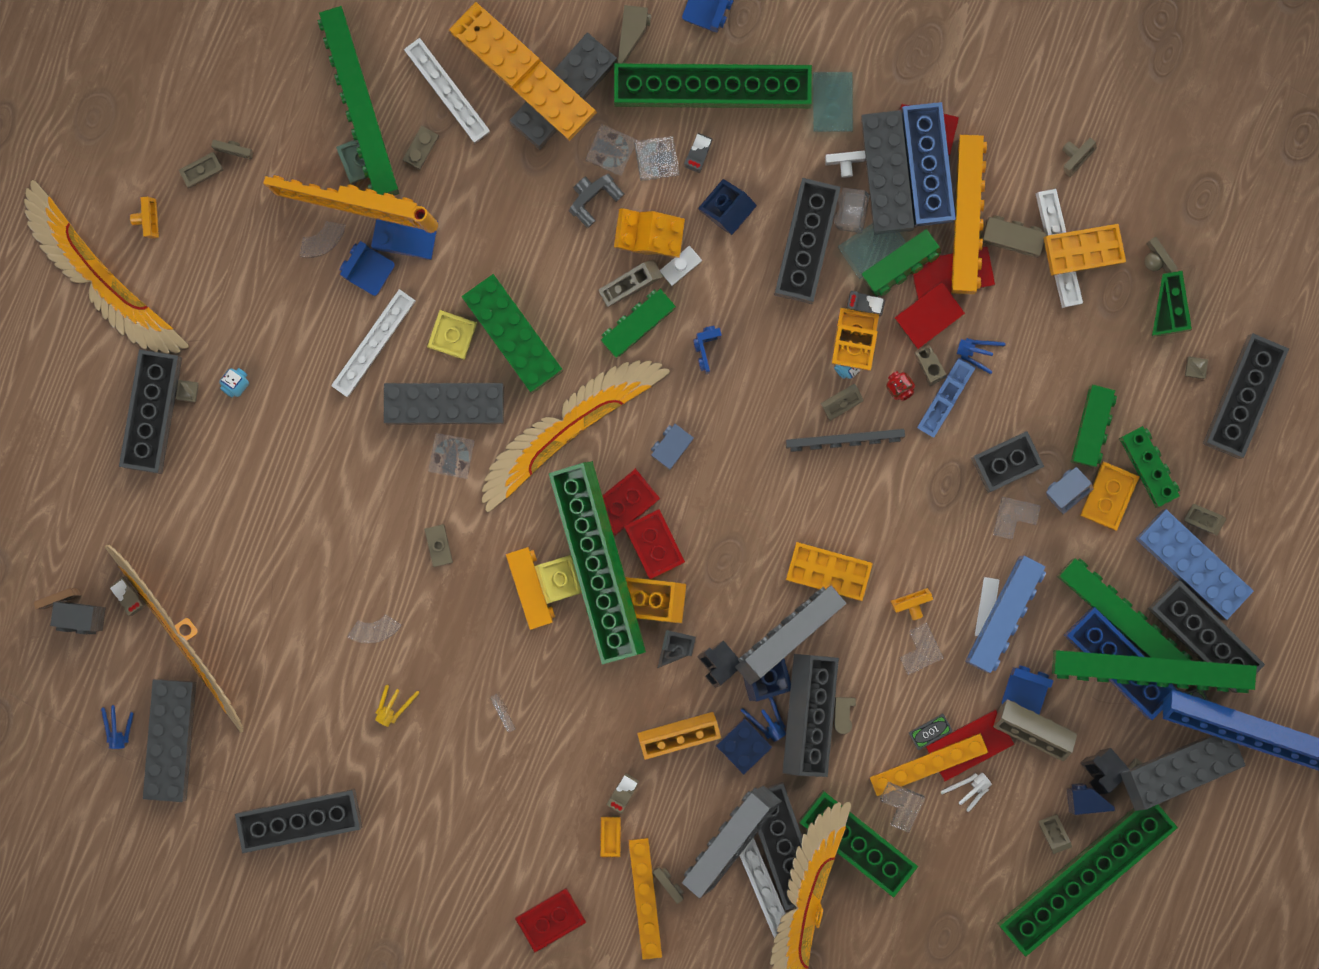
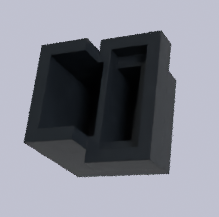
M724 641L718 643L712 649L704 650L697 656L710 671L705 677L714 688L721 686L738 671L735 668L740 663L737 660L738 657Z
M1112 748L1102 749L1095 756L1086 757L1080 762L1093 777L1089 784L1099 795L1110 793L1123 781L1120 773L1129 770Z

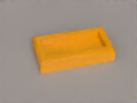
M601 817L600 857H620L621 817Z

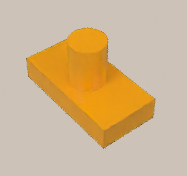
M148 196L140 197L141 213L131 214L130 222L133 226L142 225L144 237L151 239L159 238L156 199Z
M926 588L892 600L891 605L896 613L909 609L912 620H917L923 617L920 604L932 601L933 597L930 590Z

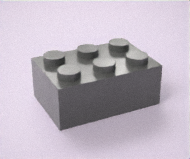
M1028 431L971 457L987 493L1044 467Z
M53 602L50 626L56 627V631H73L86 635L96 634L97 631H103L106 607Z

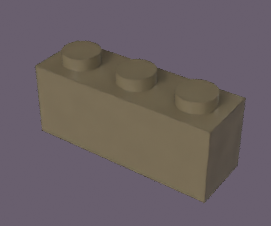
M993 215V218L989 217L987 219L982 236L983 243L1035 258L1040 256L1044 244L1043 237L1046 236V233L1042 232L1041 228L1035 226L1027 228L1018 221L1006 222L1004 221L1005 218Z

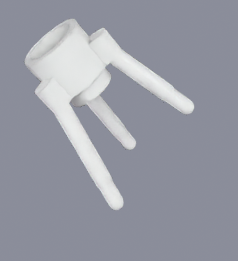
M975 773L971 777L947 787L940 793L945 794L973 781L971 785L974 789L959 801V805H962L976 792L979 793L966 809L969 812L980 798L989 791L988 788L992 783L984 773L979 775Z

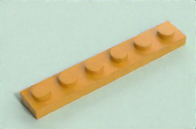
M980 733L870 777L876 795L879 796L988 753V750Z
M649 839L629 840L642 959L661 958L662 950Z

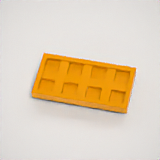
M1119 224L1043 237L1051 276L1126 262Z
M796 542L786 580L820 589L823 586L826 589L832 585L839 595L863 601L873 563Z

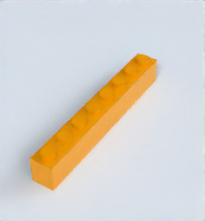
M960 135L958 139L956 220L954 224L951 293L975 295L977 289H980L981 277H977L978 270H981L982 258H978L979 250H982L983 239L979 238V231H983V219H980V211H984V200H981V192H985V180H982V173L986 171V161H983V154H986L987 142H983L984 136Z

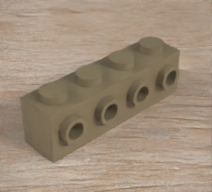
M1008 699L998 709L993 726L1063 762L1072 754L1077 738V733L1070 729L1062 727L1052 720L1046 719Z

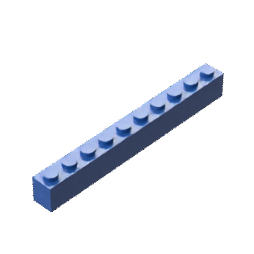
M1174 689L1170 691L1163 701V719L1319 771V738Z

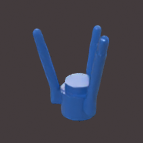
M966 338V340L961 339L957 354L961 355L960 358L992 374V370L968 357V355L973 356V352L993 356L992 352L975 348L976 345L973 344L1005 346L1006 343L972 340Z
M773 697L769 699L777 721L772 722L766 711H761L769 724L766 727L768 731L745 709H741V712L765 734L767 739L771 738L773 742H776L786 735L784 730L786 726L782 722Z
M111 706V733L106 710L104 707L101 708L109 749L125 748V743L129 742V732L134 713L130 712L125 734L123 735V732H117L115 706Z

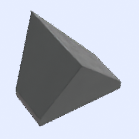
M666 630L657 668L686 656H692L696 637Z

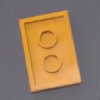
M1102 461L1092 484L1094 490L1088 494L1080 516L1117 531L1140 476Z

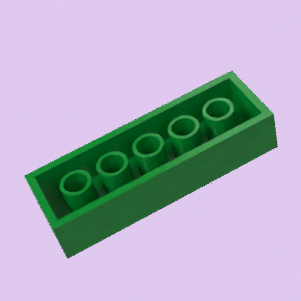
M494 274L461 296L531 394L563 372L561 366Z
M822 790L800 818L799 823L808 829L811 822L815 824L818 814L823 816L824 811L828 807L832 809L838 802ZM849 812L846 829L837 853L894 898L919 866L853 813Z

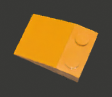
M625 577L636 618L682 623L686 584Z

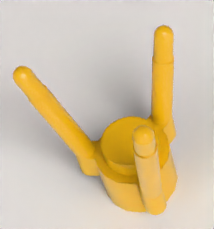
M385 685L379 707L375 712L377 714L375 720L389 727L390 723H395L401 713L419 695V691H416L393 715L394 711L391 707L397 698L399 689L395 691L386 707L384 702L389 685Z

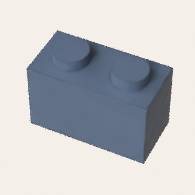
M676 424L673 427L669 425L663 433L665 437L661 443L657 441L651 448L653 452L651 456L669 470H671L694 439V437Z
M1075 467L1073 470L1069 469L1066 471L1060 481L1053 482L1048 487L1046 494L1048 499L1064 515L1094 489L1087 477Z

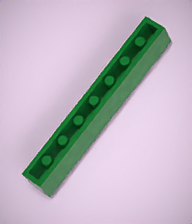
M1073 558L1057 575L1062 582L1088 605L1095 607L1147 657L1192 660V657L1184 650L1181 652L1176 648L1177 643L1169 637L1166 639L1162 636L1161 633L1163 631L1155 624L1151 626L1146 621L1148 618L1142 612H1135L1131 608L1133 605L1126 598L1121 599L1116 595L1118 591L1111 585L1106 586L1102 582L1103 578L1095 571L1091 573L1087 569L1088 565L1079 558L1077 560Z

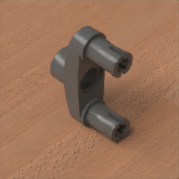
M609 174L602 176L593 183L585 176L573 187L579 196L570 207L569 212L589 228L596 220L585 209V205L604 189L616 202L624 196V193L613 182L614 179Z

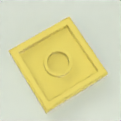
M439 310L427 348L465 360L477 322Z
M571 555L535 566L546 604L582 593Z

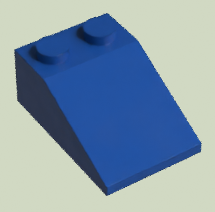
M376 219L371 247L373 250L432 260L437 230L433 233H427L422 229Z

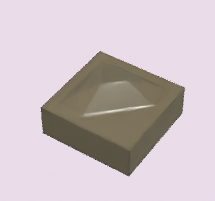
M1188 356L1185 376L1205 379L1208 359Z
M178 380L176 400L196 402L199 383Z

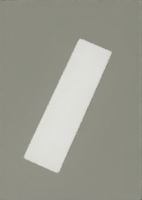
M984 577L975 636L979 635L996 602L999 579Z

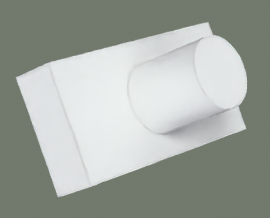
M865 151L827 154L825 156V166L840 164L841 177H852V163L864 162L866 159Z
M688 246L680 253V258L671 260L660 272L669 284L673 286L700 264L702 260Z

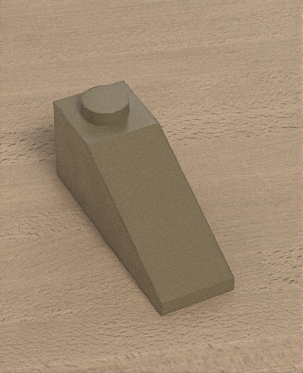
M624 5L618 63H625L646 32V25L650 26L651 14H648V8Z
M655 260L640 264L598 290L606 306L609 307L663 278Z

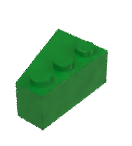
M1183 271L1162 275L1152 337L1192 330Z

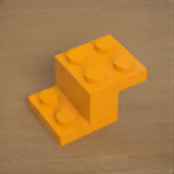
M621 208L618 213L614 248L644 255L661 254L680 258L685 219L655 211L637 212Z
M840 308L831 364L871 371L878 333L876 331L879 319L878 314Z

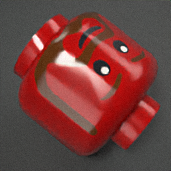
M896 371L888 377L889 381L886 384V388L894 400L905 401L914 394L915 384L906 372L898 373Z

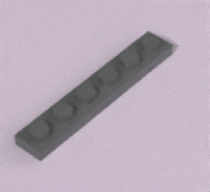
M897 429L785 440L786 449L790 448L791 452L802 451V447H810V450L822 449V445H830V448L842 447L843 443H849L850 446H860L861 442L869 441V445L881 444V440L889 439V443L901 442L900 438L905 437V430Z

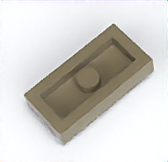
M421 125L403 161L421 170L439 135Z
M214 152L179 169L188 188L223 171Z
M854 383L825 400L821 405L826 416L831 421L864 400Z
M660 866L655 868L653 874L677 904L684 899L682 896L684 891L677 883L674 885L670 881L672 876L665 867L663 869Z

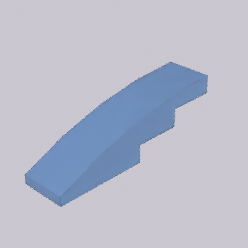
M961 358L957 359L917 426L918 429L933 438L935 437L976 367Z

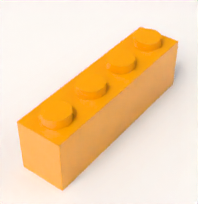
M526 547L506 554L529 629L532 630L553 623L552 618L556 617L552 606L548 607V604H546L534 562L537 561L534 550L530 551V548Z
M714 712L637 733L644 760L721 738Z

